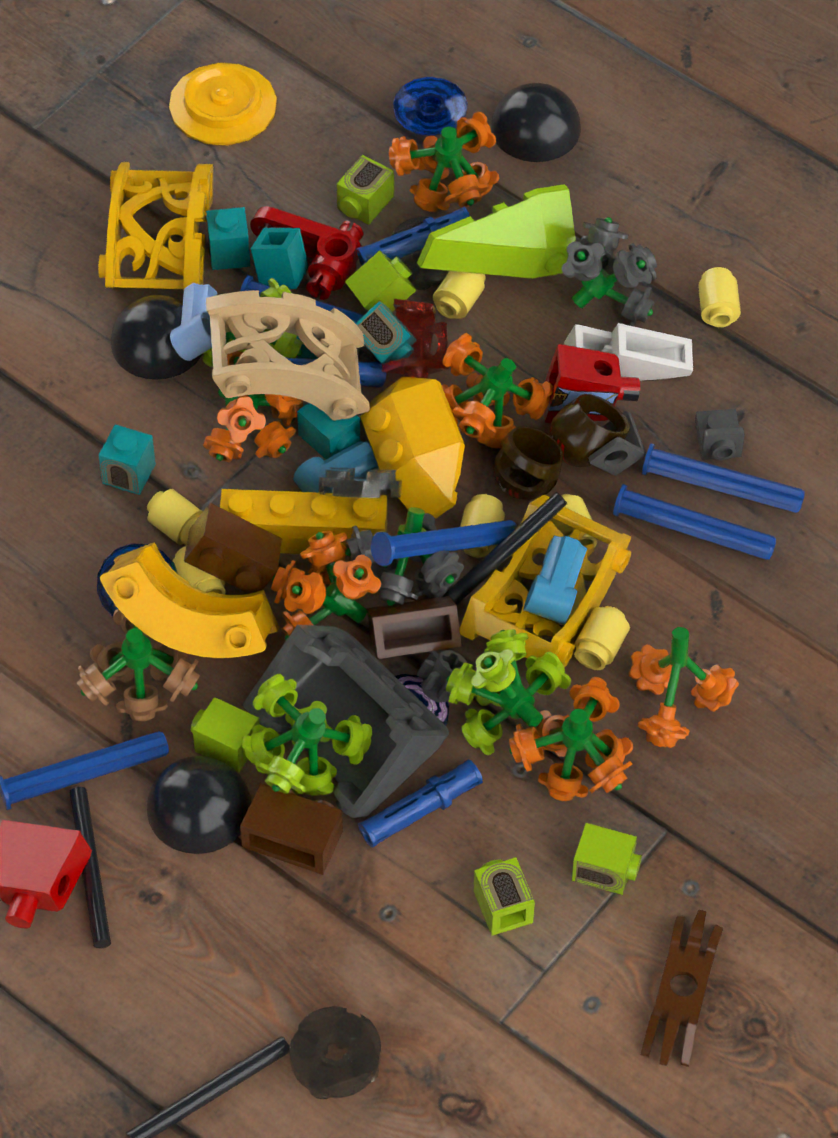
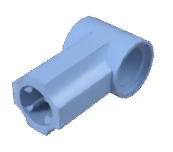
M192 283L184 289L181 325L170 333L171 343L175 351L181 358L187 361H191L212 348L210 315L206 310V298L216 296L217 291L209 284L200 285Z

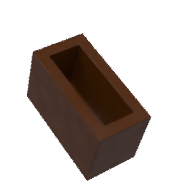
M209 503L190 528L184 562L249 594L263 590L277 573L282 538Z
M450 596L404 602L403 605L394 604L392 606L384 605L367 608L371 646L377 659L462 647L457 605Z
M260 783L240 825L242 847L324 875L343 833L342 810L337 809L333 804L325 800L318 799L313 801L296 795L292 790L288 794L279 791L275 792L271 786Z

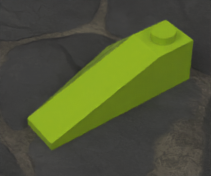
M563 184L533 189L524 193V201L510 207L503 202L493 206V213L475 221L469 216L431 232L417 264L420 268L532 279L562 274V266L567 262L568 258L567 246L576 241L568 187Z

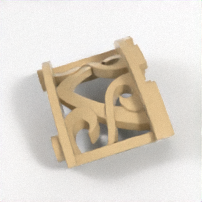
M259 290L225 293L206 298V310L210 315L212 379L226 398L252 394L289 396L318 407L334 421L349 419L370 410L369 401L361 394L357 348L364 346L363 333L344 313L336 308L328 311L316 306V301L313 298L283 292L281 298L260 297ZM232 332L236 339L226 344V333ZM284 332L292 333L299 336L303 344L318 359L306 365H296L273 349L269 343L278 340ZM247 349L241 354L235 365L228 366V354Z

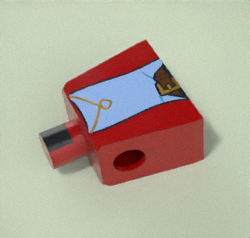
M558 344L545 380L552 384L553 391L550 395L549 404L544 410L545 423H552V419L565 405L583 394L599 396L613 405L616 404L617 400L637 402L640 394V380L637 377L621 376L619 358L615 354ZM587 413V416L593 421L608 420V418L600 413Z

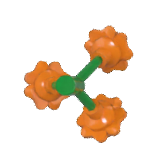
M677 627L672 631L671 654H668L666 649H655L651 645L646 644L642 647L641 652L636 651L631 655L632 667L628 673L631 679L637 680L636 686L638 690H649L655 695H660L664 692V688L667 689L665 702L660 703L658 714L650 718H642L637 725L640 729L646 731V741L658 747H675L676 742L679 739H686L690 732L689 729L681 726V723L675 718L677 706L674 705V699L681 668L686 666L696 676L695 681L697 684L691 690V695L696 698L694 705L697 708H707L714 712L719 707L729 705L735 689L739 685L738 680L734 678L735 671L732 668L722 669L719 665H714L710 671L701 669L688 656L689 631L684 627Z

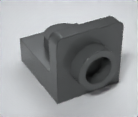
M736 409L697 411L695 425L701 460H728L730 458L742 457L745 434L743 427H739Z

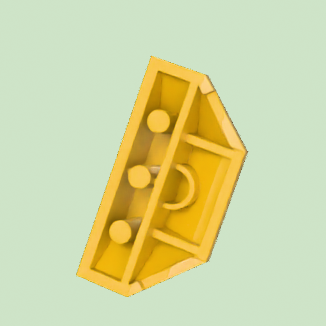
M402 376L374 397L369 403L370 410L362 413L360 418L383 480L407 509L411 507L420 508L425 513L433 515L436 519L456 505L457 492H455L461 473L465 444L441 383L436 379Z

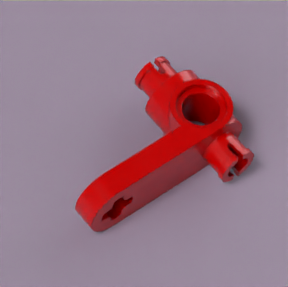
M269 206L260 207L250 222V228L257 237L263 228H300L306 256L313 258L308 268L311 280L307 283L306 289L315 298H317L320 290H323L320 299H328L331 291L341 289L345 281L356 272V262L358 260L356 249L362 247L359 241L364 236L363 229L356 223H353L352 228L347 231L351 225L350 221L342 222L339 229Z

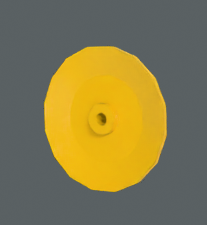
M215 63L198 67L180 79L171 91L169 111L174 124L187 137L204 144L228 146L248 141L263 132L275 116L277 97L271 83L258 71L241 64Z

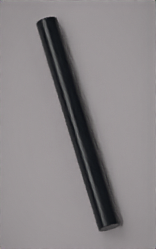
M555 492L442 597L450 596L454 603L458 605L567 505L564 498L558 492Z
M75 787L69 792L75 830L81 832L92 850L82 876L93 946L95 948H106L111 945V938L87 789L85 787Z
M283 1036L277 1038L126 1132L127 1138L155 1137L290 1053L289 1044Z

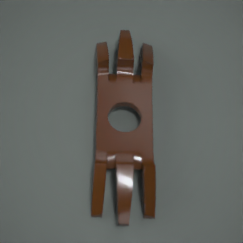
M698 910L686 947L680 946L685 917L677 916L666 964L641 1050V1055L649 1057L660 1021L666 1022L659 1063L661 1065H668L679 1028L683 1026L687 1027L681 1065L689 1067L698 1019L711 967L723 932V927L715 925L709 938L706 952L700 951L706 911ZM678 975H687L695 981L697 988L689 996H680L671 989V980Z

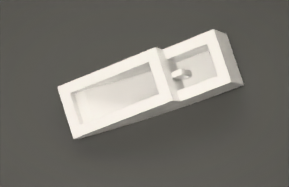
M620 323L617 324L613 332L575 324L564 341V345L615 354L619 358L620 374L623 377H637L640 381L690 376L693 372L692 339Z

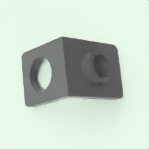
M628 411L622 412L630 424V430L626 439L617 437L588 457L590 464L614 476L646 456L632 414ZM611 421L602 426L607 430L617 432Z

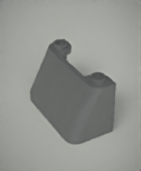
M297 625L242 704L250 714L259 717L260 725L265 728H272L276 732L281 733L291 730V724L285 719L286 714L280 717H272L265 709L256 710L253 707V700L258 695L260 686L272 676L281 674L285 680L294 679L297 683L295 690L298 693V698L294 707L302 709L309 707L314 701L323 702L327 707L325 714L327 725L335 730L339 722L348 720L352 715L359 716L362 724L371 725L372 737L370 747L363 754L362 761L357 765L351 764L348 756L339 755L334 751L332 739L325 743L319 741L317 744L318 756L328 760L337 769V775L333 777L339 783L334 789V795L337 799L336 805L343 813L353 818L367 817L376 810L440 748L449 735V730L445 724L365 647L344 630L333 626Z

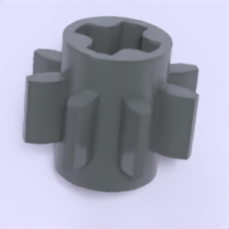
M451 650L442 651L440 655L432 651L416 674L424 679L421 687L425 695L436 702H447L450 693L446 692L447 677L451 675L455 667L461 669L463 663H467L465 658Z

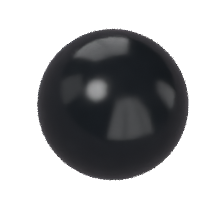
M528 83L512 89L500 100L492 116L491 133L495 135L496 144L508 155L528 162H546L560 158L573 149L580 137L581 124L574 103L563 91L549 84Z
M149 295L133 301L119 314L111 334V349L115 360L123 369L141 378L160 380L178 376L188 371L198 362L202 354L191 361L184 360L175 351L171 343V331L181 325L183 302L167 295Z
M192 756L172 763L159 774L149 792L147 816L153 832L167 846L185 853L204 854L228 846L241 835L240 825L251 804V799L245 782L230 765L212 757Z

